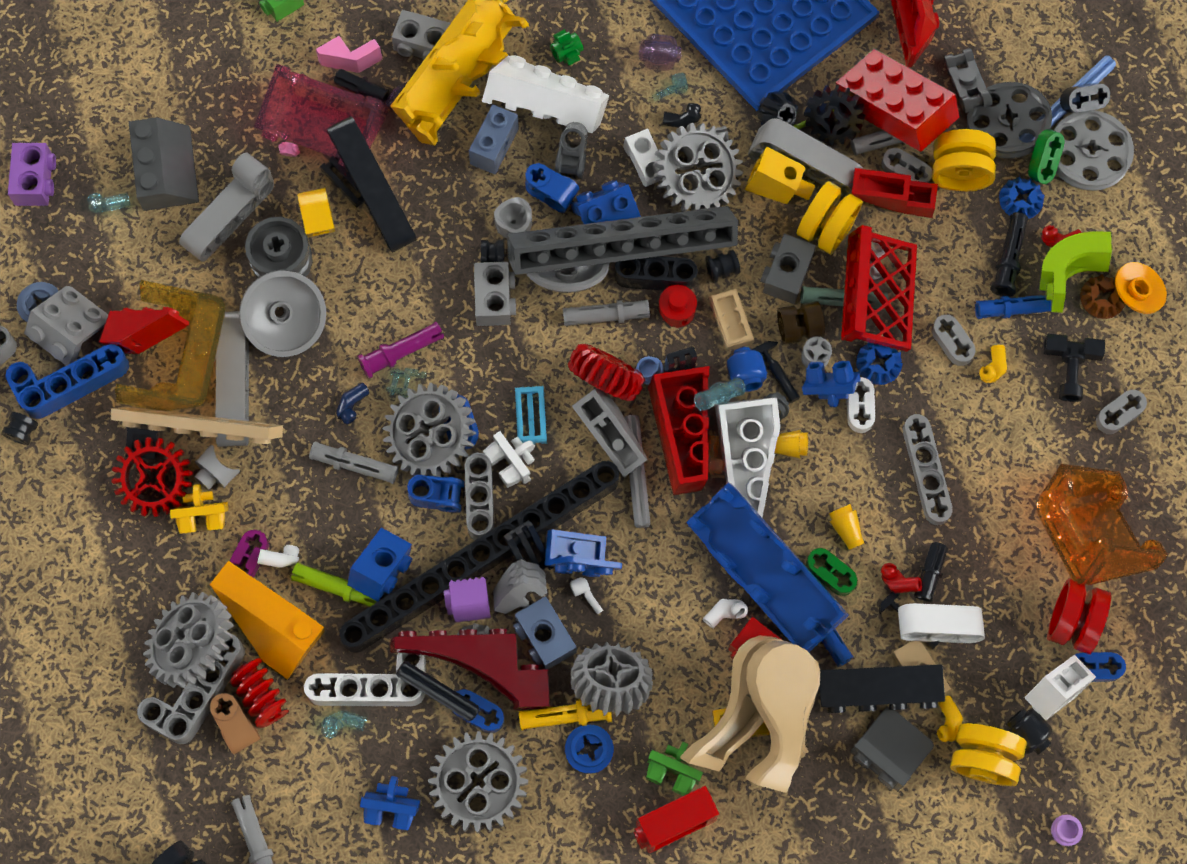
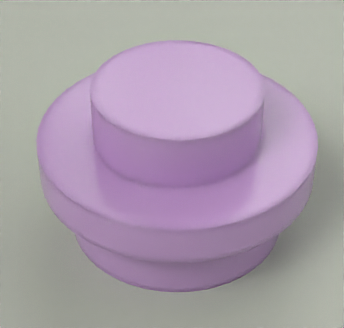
M1061 815L1053 821L1051 834L1058 844L1073 846L1081 840L1083 828L1080 821L1074 816Z

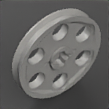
M1092 110L1072 113L1058 123L1054 131L1060 133L1062 130H1070L1075 135L1074 140H1065L1062 155L1071 156L1074 162L1069 166L1059 162L1056 173L1062 180L1082 190L1096 191L1115 185L1125 176L1133 161L1134 145L1130 133L1119 120L1107 113ZM1085 121H1096L1099 125V130H1089L1085 126ZM1110 135H1117L1122 139L1123 144L1114 146L1109 142L1108 137ZM1088 146H1092L1093 151H1095L1094 155L1090 154V151L1087 149ZM1109 160L1118 161L1121 164V170H1111L1107 162ZM1084 170H1092L1096 173L1097 179L1094 181L1086 180L1082 172Z

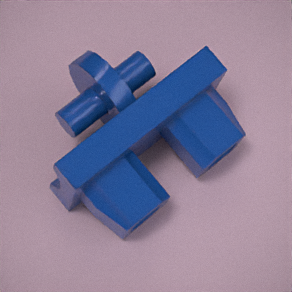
M850 361L836 362L832 367L833 373H825L824 363L811 362L806 368V380L802 386L803 395H818L819 399H827L829 407H838L840 399H848L849 394H854L856 383L861 380L860 373L853 372Z
M391 776L389 785L378 783L376 792L379 793L366 791L364 797L361 798L360 807L364 808V823L381 825L383 813L387 811L395 813L394 828L409 830L413 818L419 810L421 800L405 798L408 795L409 788L398 786V777Z

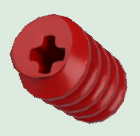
M261 658L241 665L232 673L230 680L233 687H238L236 694L239 697H244L242 701L244 707L250 708L248 712L250 717L256 718L254 724L257 728L267 727L289 712V710H281L282 706L287 702L285 698L275 700V697L281 692L280 689L269 690V687L274 683V679L263 680L268 669L257 670V667L262 662Z

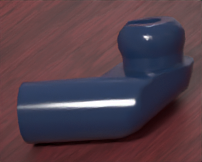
M364 383L356 385L341 397L336 414L338 419H342L344 424H350L356 419L357 414L352 410L355 403L369 395V389Z

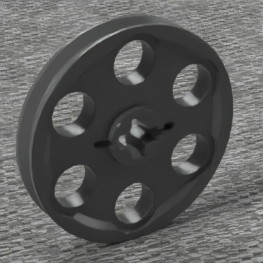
M1002 82L987 87L991 98L998 99L999 104L993 107L987 106L983 108L981 105L973 108V111L967 113V129L983 131L994 138H1004L1007 143L1000 147L996 146V157L1018 158L1032 153L1039 134L1046 129L1051 130L1052 110L1048 100L1037 89L1019 82ZM1016 94H1023L1027 97V100L1018 103L1012 97ZM1007 109L1009 111V117H1011V120H1013L1012 131H1010V124L1006 119ZM1037 111L1042 112L1045 117L1042 120L1036 121L1030 118V114ZM984 119L989 122V125L986 128H977L974 122ZM1029 133L1035 139L1032 142L1025 143L1019 137L1022 134Z

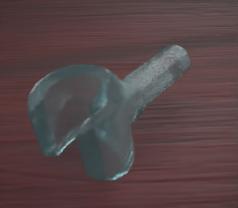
M684 73L673 75L671 77V86L652 95L654 102L669 94L685 93L688 89L686 75Z

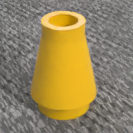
M796 430L779 434L774 453L799 459L801 456H808V432Z
M851 504L829 513L831 518L830 524L844 541L848 550L864 544L857 511H853Z

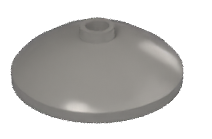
M609 263L527 273V276L539 286L551 291L562 293L580 292L601 282L609 271Z
M273 271L257 278L245 291L239 310L240 324L246 338L260 351L271 356L290 357L306 351L318 340L326 322V305L318 287L307 277L292 271ZM277 307H283L284 313L280 317L275 315Z

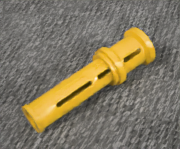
M578 699L576 704L518 711L521 730L575 722L582 726H586L588 722L606 720L607 723L612 722L611 712H608L605 716L603 711L599 709L592 712L591 705L582 706L581 699Z

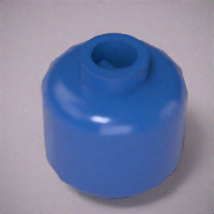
M749 347L736 349L733 352L734 355L727 360L726 364L731 384L742 392H751L761 388L767 378V370L762 354L759 351L750 350Z

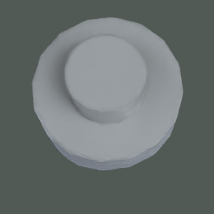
M515 197L506 200L496 208L494 220L498 233L507 238V234L530 231L532 227V209L526 200Z
M210 445L195 461L201 470L194 478L207 490H210L215 483L225 488L240 471L239 469H230L222 465L216 458L214 446Z

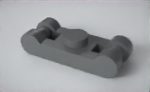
M964 49L962 53L954 56L952 53L943 56L948 75L964 113L971 112L973 108L981 105L983 108L991 106V95L977 67L972 49ZM958 65H966V68L957 69Z

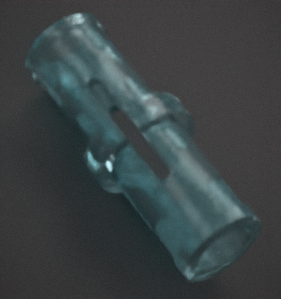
M733 378L725 383H714L710 389L698 392L694 397V403L699 410L703 411L715 405L727 404L730 399L744 394L745 384L740 378Z

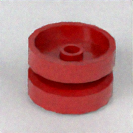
M1068 578L1055 603L1048 627L1047 640L1064 646L1072 638L1073 649L1091 654L1099 642L1108 618L1112 599L1111 592L1094 587L1086 595L1085 583Z

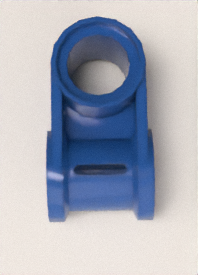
M540 163L530 165L525 173L526 191L531 196L561 213H565L580 189L578 184L569 177L563 176Z
M416 475L408 482V498L411 504L419 508L458 513L462 511L460 496L461 489L465 487V481L454 477ZM419 486L426 487L429 490L422 497L416 496L413 493L414 489Z

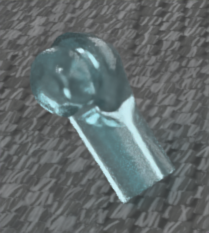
M93 193L87 198L88 208L94 213L130 207L127 193L102 198V195L99 193Z
M340 710L323 719L321 733L327 738H334L338 730L344 727L363 731L367 717L346 710Z

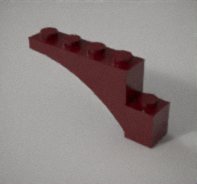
M474 629L460 630L459 635H447L446 630L429 631V636H417L416 631L398 632V637H393L390 640L391 653L434 657L453 663L476 674L506 696L513 703V710H533L549 707L548 669L539 670L537 664L521 665L520 670H518L516 634H507V629H491L489 634L478 635L477 630Z

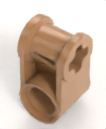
M228 693L218 694L212 699L210 703L211 714L233 755L261 739L249 716L246 715L237 699ZM225 702L232 705L229 707L230 714L228 715L221 712L223 710L222 704Z

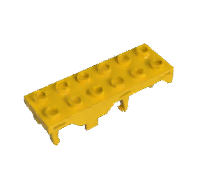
M468 0L390 107L421 143L435 146L438 142V129L461 97H477L480 95V90L476 85L473 88L469 86L474 80L486 75L493 65H498L508 56L507 52H503V39L511 28L521 26L524 29L529 27V23L525 18L515 16L507 4H504L508 0H502V2L500 0Z

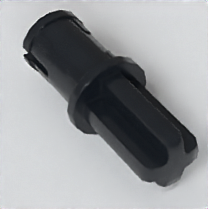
M339 69L334 78L336 85L356 93V97L363 96L381 106L384 105L389 94V89L369 82L367 77L361 78L343 69Z
M939 542L931 544L924 567H920L919 570L922 572L920 576L922 590L914 593L915 598L926 602L933 601L938 580L943 577L941 569L948 551L946 545Z

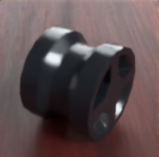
M481 240V263L505 261L504 240H497L495 243Z
M11 412L9 416L10 423L3 428L1 434L14 442L28 446L31 441L30 434L36 430L38 422L21 413Z

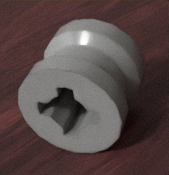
M812 337L807 340L801 353L803 365L807 368L811 362H822L825 368L832 354L831 344L822 337Z

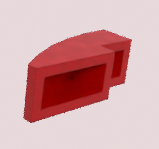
M855 168L851 194L864 202L881 208L932 218L935 211L938 184L912 181L911 175Z

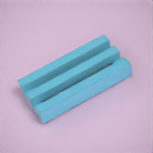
M544 386L515 388L517 437H519L522 443L531 440L533 444H547ZM533 393H538L541 435L535 436ZM521 394H527L529 436H523Z

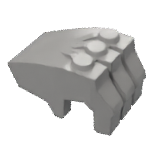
M520 559L508 567L493 590L494 611L507 614L518 607H528L529 601L525 598L528 592H535L541 597L547 594L546 575L538 564Z

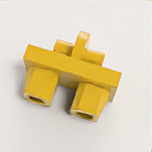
M194 484L193 493H188L183 497V503L194 502V506L170 509L171 519L176 518L179 534L196 532L195 516L199 515L206 516L207 530L223 529L225 526V512L229 511L228 502L203 504V501L214 499L213 491L202 492L201 485Z

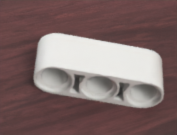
M917 603L898 607L900 638L902 640L976 643L985 639L983 614L980 607Z

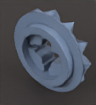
M36 282L25 287L17 299V311L20 317L27 322L30 311L37 307L34 298L37 297L44 302L59 290L54 285L46 282Z

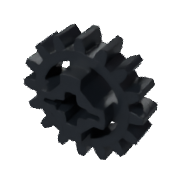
M826 85L822 92L817 89L813 98H809L804 111V116L808 117L805 125L813 126L810 134L815 135L819 133L820 142L828 138L830 145H833L835 139H838L841 145H843L847 137L853 140L856 132L860 133L863 127L862 123L866 117L862 113L865 106L864 104H857L858 94L853 97L849 95L850 88L842 92L840 91V86L836 85L835 89L831 91L830 87Z

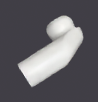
M286 545L283 553L260 549L257 564L277 568L295 565L299 560V548L293 545Z

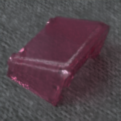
M276 64L254 127L262 131L261 137L274 142H277L278 138L339 159L338 164L345 167L326 128L352 116L369 148H371L386 119L389 107L381 100L370 96L365 98L363 95H356L311 79L304 74L291 72L290 68Z

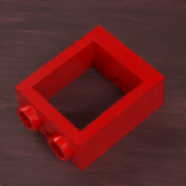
M705 785L637 818L636 828H634L635 832L633 833L641 849L646 847L650 854L716 822L720 813Z

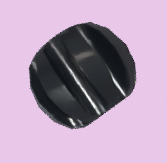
M774 91L768 93L766 98L763 97L759 102L760 108L757 110V116L761 120V125H764L770 119H780L792 126L795 125L799 110L792 96L786 92Z

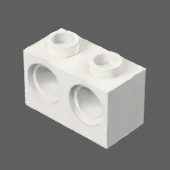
M1074 654L1047 674L1024 698L1045 720H1048L1074 700L1096 676Z

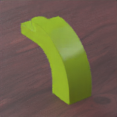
M1092 231L1078 233L1061 240L1049 250L1043 261L1039 290L1046 291V300L1051 301V312L1063 313L1066 281L1068 278L1086 271L1109 272L1112 255L1111 232Z

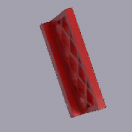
M865 225L859 226L848 235L841 340L852 342L855 339L905 352L911 350L917 259L916 244L873 233L872 227ZM872 242L878 243L885 254L878 258L871 249ZM896 249L908 251L906 264L903 265L894 253ZM886 256L889 257L897 269L892 274H889L881 263V260ZM872 266H875L883 277V280L878 284L869 275ZM898 272L906 281V288L901 291L892 278ZM885 282L896 295L889 301L879 288ZM871 292L874 293L882 304L876 310L868 302V294ZM897 298L904 306V315L901 317L890 304ZM883 308H885L894 321L887 327L877 314ZM870 318L880 330L877 335L866 332V321ZM897 325L903 334V340H895L889 329Z

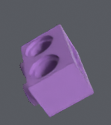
M12 143L8 196L15 206L49 205V196L54 194L51 170L56 169V156L50 151L46 143ZM39 159L37 163L30 165L33 160ZM37 185L33 190H28L30 186Z

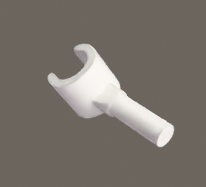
M580 577L570 582V587L575 597L584 594L597 615L603 611L593 597L585 578Z

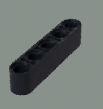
M349 116L326 128L332 143L390 251L393 253L416 241L417 238L354 118Z

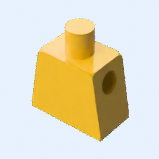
M766 146L754 164L744 190L788 204L794 195L809 200L815 185L802 180L805 171L804 165Z

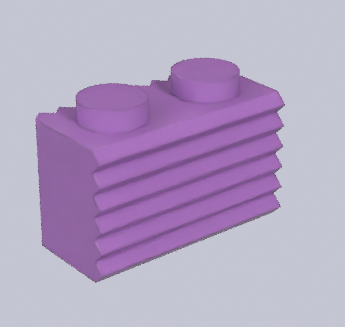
M483 576L480 579L475 577L474 580L469 578L468 581L457 579L456 582L453 580L449 582V590H444L445 606L448 615L453 614L455 622L491 618L487 584Z

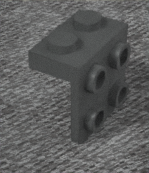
M887 707L850 752L854 755L853 758L859 765L865 769L870 768L878 775V780L891 790L894 788L898 792L931 752L934 743L898 712L889 710V707Z

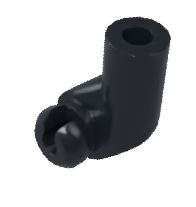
M689 103L686 112L682 114L664 112L662 125L676 128L683 126L687 128L690 123L695 124L700 120L701 107L698 104Z

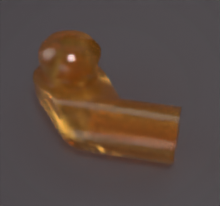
M708 435L707 443H709L708 473L711 475L714 473L721 474L725 468L724 461L717 459L720 436Z

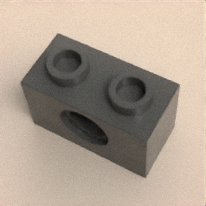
M787 234L783 235L781 243L775 242L770 258L774 259L771 267H765L760 281L765 283L763 293L795 304L813 258L816 245ZM789 265L793 268V271H783L780 266Z

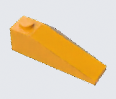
M230 561L224 565L210 583V586L221 602L227 606L228 612L232 615L262 661L287 680L325 632L321 624Z

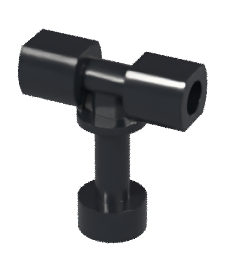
M1047 333L1044 340L1043 353L1046 355L1062 356V362L1067 363L1066 383L1060 385L1059 388L1060 400L1079 402L1083 399V386L1078 384L1079 364H1083L1085 359L1102 361L1105 354V340L1084 338L1083 342L1068 341L1067 335Z

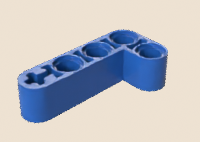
M108 344L40 380L28 364L24 362L11 364L6 370L5 376L19 405L29 417L41 419L122 377L129 369V361L119 346ZM113 358H115L117 361L114 364H112L110 361ZM101 365L104 370L100 371L98 366ZM93 371L90 378L82 379L84 373ZM28 375L24 382L17 383L19 377ZM60 385H67L63 392L56 393ZM41 398L38 405L29 407L31 401Z

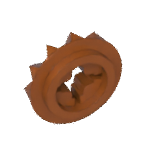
M1103 274L1098 277H1091L1081 289L1080 300L1082 306L1094 317L1109 319L1117 316L1125 307V303L1117 293L1114 277H1104ZM1099 290L1103 293L1112 292L1108 302L1106 299L1095 301L1100 294Z

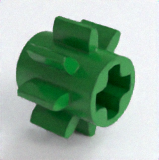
M565 29L554 34L555 40L553 41L554 43L550 44V50L558 63L563 61L568 66L580 61L578 55H580L584 48L578 35L575 32L570 34Z

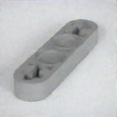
M914 414L905 421L903 426L907 451L926 520L934 525H942L952 515V503L930 422L925 416ZM913 423H917L918 427L923 426L920 432L921 442L915 445L913 443H916L918 437L916 431H910ZM920 449L928 450L931 454V461L927 463L920 462L916 458V452ZM928 476L936 478L939 483L938 489H926L923 485V479ZM942 494V497L937 499L939 508L945 509L942 517H938L937 513L931 512L935 507L934 498L928 500L927 497H935Z

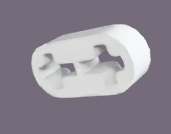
M860 377L861 380L856 383L855 390L860 385L864 391L868 392L864 394L863 402H859L857 392L849 394L847 399V421L853 431L865 433L871 429L875 422L874 386L871 381ZM859 409H863L864 418H869V420L865 421L864 425H860L859 420L854 419L858 416Z

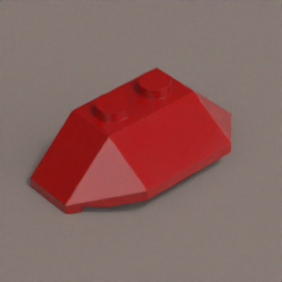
M890 0L906 67L908 68L913 67L933 40L936 29L939 28L938 13H934L932 8L933 0Z

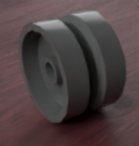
M281 216L270 217L257 223L248 233L245 242L246 256L256 278L279 270L296 272L305 277L309 274L313 264L311 247L303 228L295 221Z

